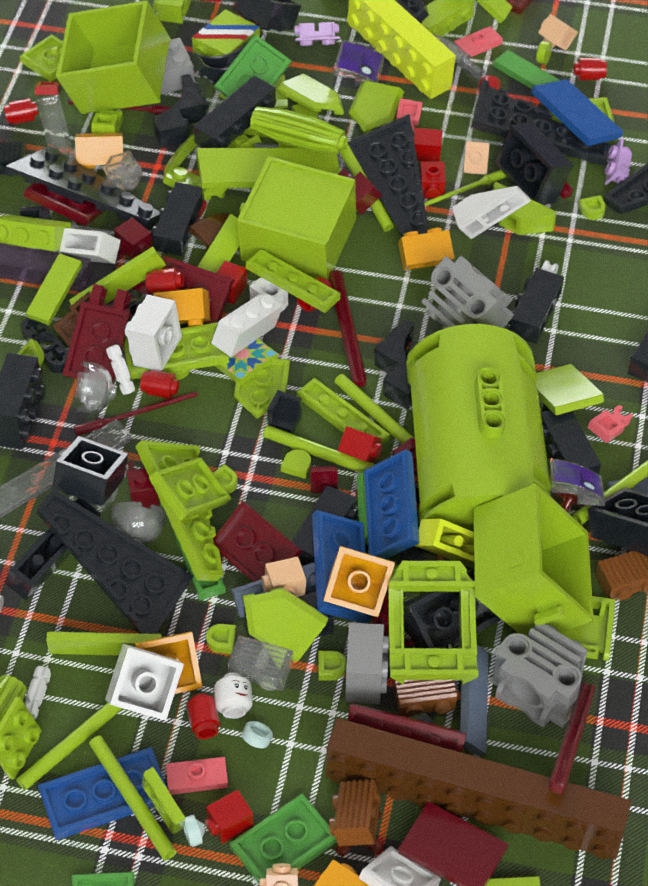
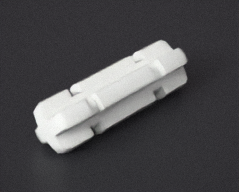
M113 345L108 347L106 351L109 359L112 360L111 365L117 381L120 382L119 387L122 394L126 395L134 392L135 387L132 380L129 379L131 376L124 357H121L120 346Z
M43 666L36 667L33 674L35 678L31 680L25 697L27 701L24 702L34 719L37 718L38 707L41 706L47 689L46 684L49 683L51 677L50 669Z

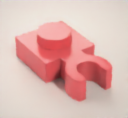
M400 99L396 120L410 114L414 136V125H419L423 102Z
M619 405L614 408L612 414L605 410L590 420L587 428L604 442L608 443L623 433L625 426L630 424L633 415L631 413L627 416L621 415L623 407Z

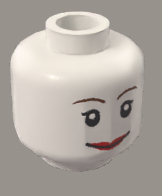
M228 673L224 675V678L216 682L214 696L217 711L226 718L235 719L243 717L253 705L250 681L241 677L238 673Z

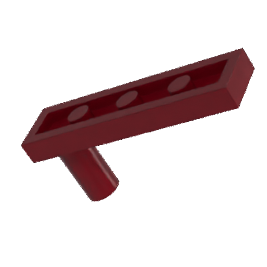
M354 703L350 705L347 718L349 722L463 753L467 736L465 732Z

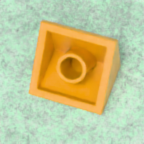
M340 546L330 572L323 601L378 617L395 562Z
M192 631L135 643L136 648L170 657L184 664L175 694L203 688Z

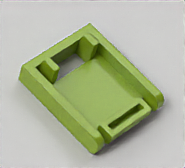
M592 596L593 609H599V616L593 615L594 621L560 632L570 640L578 641L587 649L586 658L598 659V653H603V660L609 661L616 599Z

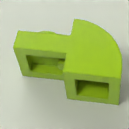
M100 110L99 113L96 112L91 123L92 133H119L123 121V111Z

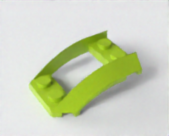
M194 134L177 149L166 164L163 177L164 184L172 188L175 182L201 187L200 176L179 167L184 159L198 146L195 143ZM242 134L232 141L227 148H255V143L262 142L258 134L252 138ZM203 188L204 200H211V196L223 198L228 188Z
M402 561L396 570V574L389 581L390 677L403 685L404 680H462L463 685L478 678L475 581H472L467 574V569L460 561ZM403 592H459L460 648H404Z

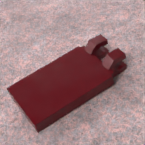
M164 256L162 259L166 266L162 269L176 267L179 272L183 273L184 286L180 290L203 288L209 291L211 321L204 322L208 324L219 322L234 280ZM140 282L132 288L138 292L154 296L153 292L149 293L147 291L146 283Z
M93 284L89 301L86 303L81 302L63 376L113 387L116 376L111 365L112 360L109 359L106 349L113 345H119L121 352H123L126 340L125 327L132 317L131 310L128 309L131 294L126 290L118 289L113 306L106 305L104 302L107 289L103 285Z

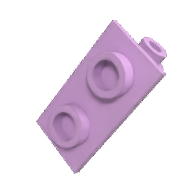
M334 22L318 23L319 31H315L314 23H299L298 26H294L295 35L299 34V38H295V42H300V46H311L313 41H322V45H333L335 40L340 39V36L335 37V33H339V24H334Z
M621 139L616 145H612L608 151L609 159L604 171L606 174L605 185H608L611 180L619 185L629 177L630 169L628 168L631 164L632 152L628 147H623L624 139Z

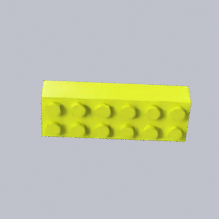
M395 0L348 1V24L373 45L380 54L387 58L391 65L402 72L406 79L416 85L420 92L432 99L451 89L456 55Z

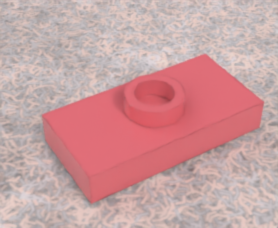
M489 26L455 40L454 48L465 59H468L502 45L503 38Z
M225 757L166 764L168 791L171 795L228 788Z

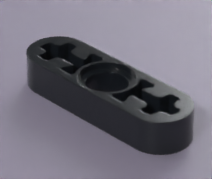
M30 318L24 319L21 323L23 338L27 342L30 339L36 340L39 345L42 342H51L52 345L50 347L42 348L44 352L43 362L50 371L63 373L68 356L66 348L46 324Z

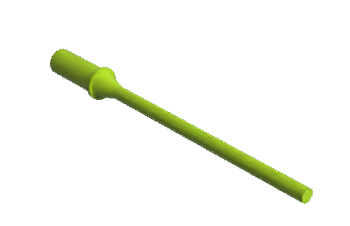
M502 170L485 174L477 182L424 202L425 207L479 185L489 186L491 183L504 179L507 176Z

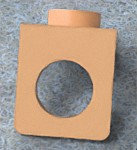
M466 141L464 173L487 174L490 143Z

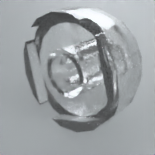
M82 361L80 366H84L85 369L84 372H78L75 399L80 398V407H75V412L94 414L107 407L110 399H115L117 385L112 383L111 374L105 367L97 363Z
M141 502L116 503L115 507L112 506L111 525L141 544H147L158 539L162 533L166 512L163 508L152 504L150 509L142 507Z

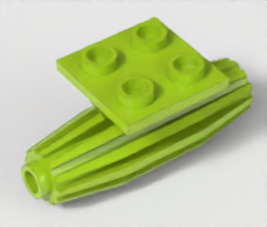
M257 107L252 113L251 129L277 141L279 148H302L309 151L339 154L341 150H345L347 147L348 137L345 131L321 119L286 109Z
M2 675L0 677V766L9 779L14 780L19 770L24 766L32 747L37 743L42 730L23 703L27 691L26 685L15 677Z

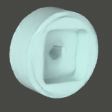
M250 721L245 725L242 737L253 747L266 748L273 734L265 724L258 721Z
M194 815L185 817L183 829L189 845L194 847L203 844L202 837L205 832L203 823L196 820Z

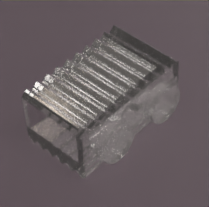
M239 635L228 660V673H238L241 677L248 679L252 683H257L268 691L276 689L283 691L294 662L293 650Z

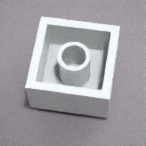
M147 294L142 304L138 305L132 320L127 323L125 335L128 338L129 353L132 356L134 366L162 371L182 338L176 302L174 300Z
M123 644L105 700L117 707L166 720L184 664L170 657Z

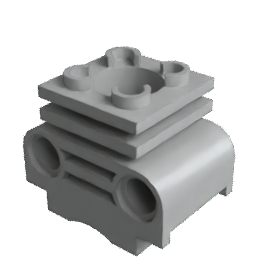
M445 256L431 275L432 284L446 296L442 299L433 291L428 293L439 305L436 307L425 298L421 301L428 307L426 313L442 324L444 329L452 326L473 324L474 321L478 324L504 328L514 316L506 308L512 299L478 269L472 267V264L462 256L455 263Z
M535 624V629L532 628L529 631L528 637L520 633L509 635L494 652L496 662L494 675L490 682L497 686L495 698L506 705L522 710L533 722L543 728L550 720L563 727L569 720L574 703L578 698L588 650L578 641L570 640L559 633L556 628L546 624L539 626Z

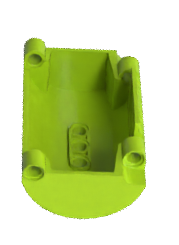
M464 324L439 330L416 344L408 353L406 364L408 384L411 385L420 496L418 508L419 527L421 519H443L474 532V507L535 483L551 497L539 394L536 387L535 362L532 350L527 342L519 335L505 328L486 324Z

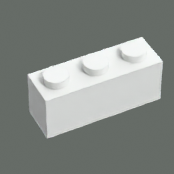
M263 291L219 320L212 344L228 356H234L276 326L283 304Z

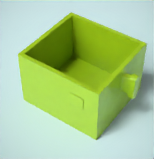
M148 0L69 13L62 49L59 47L52 48V55L59 63L56 78L81 114L160 103L171 38Z
M268 156L246 203L242 202L240 206L237 229L241 260L247 262L262 249L312 278L318 276L329 280V273L334 270L356 221L355 179Z
M536 483L474 507L475 598L517 633L527 637L529 631L532 628L535 629V624L538 626L543 624L551 625L560 633L594 621L589 540L586 529Z

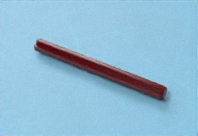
M340 270L331 271L329 273V281L332 289L340 293V300L335 303L352 382L358 387H364L367 384V378L343 274Z
M583 682L580 685L578 698L574 703L548 788L551 793L556 792L560 795L565 792L596 688L593 684Z

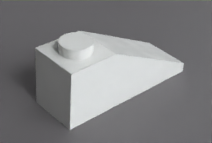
M518 186L472 194L453 206L452 209L458 228L472 239L529 203L530 198Z

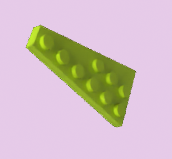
M141 440L135 446L149 477L156 471L196 459L200 454V447L195 445ZM154 486L197 581H218L224 573L219 549L214 545L213 541L216 531L215 527L210 525L209 520L212 517V510L180 521Z

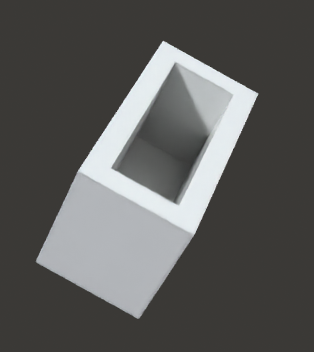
M65 228L59 252L77 260L115 264L120 240L105 232Z

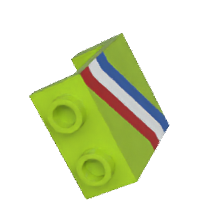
M224 10L192 37L193 54L196 52L210 57L229 54L239 49L243 44H246L255 34L260 37V27Z

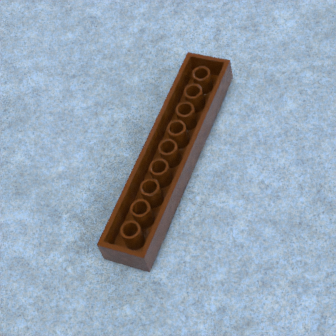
M339 718L336 720L326 748V778H330L335 783L340 784L342 781L346 783L353 780L358 782L365 779L370 781L373 779L379 793L386 794L394 800L411 801L417 803L422 808L425 807L427 802H430L457 817L463 816L474 819L482 825H495L513 834L523 833L534 836L535 839L541 842H555L573 851L583 850L593 853L601 859H617L632 800L568 782L565 792L558 795L556 792L551 793L548 788L550 777Z

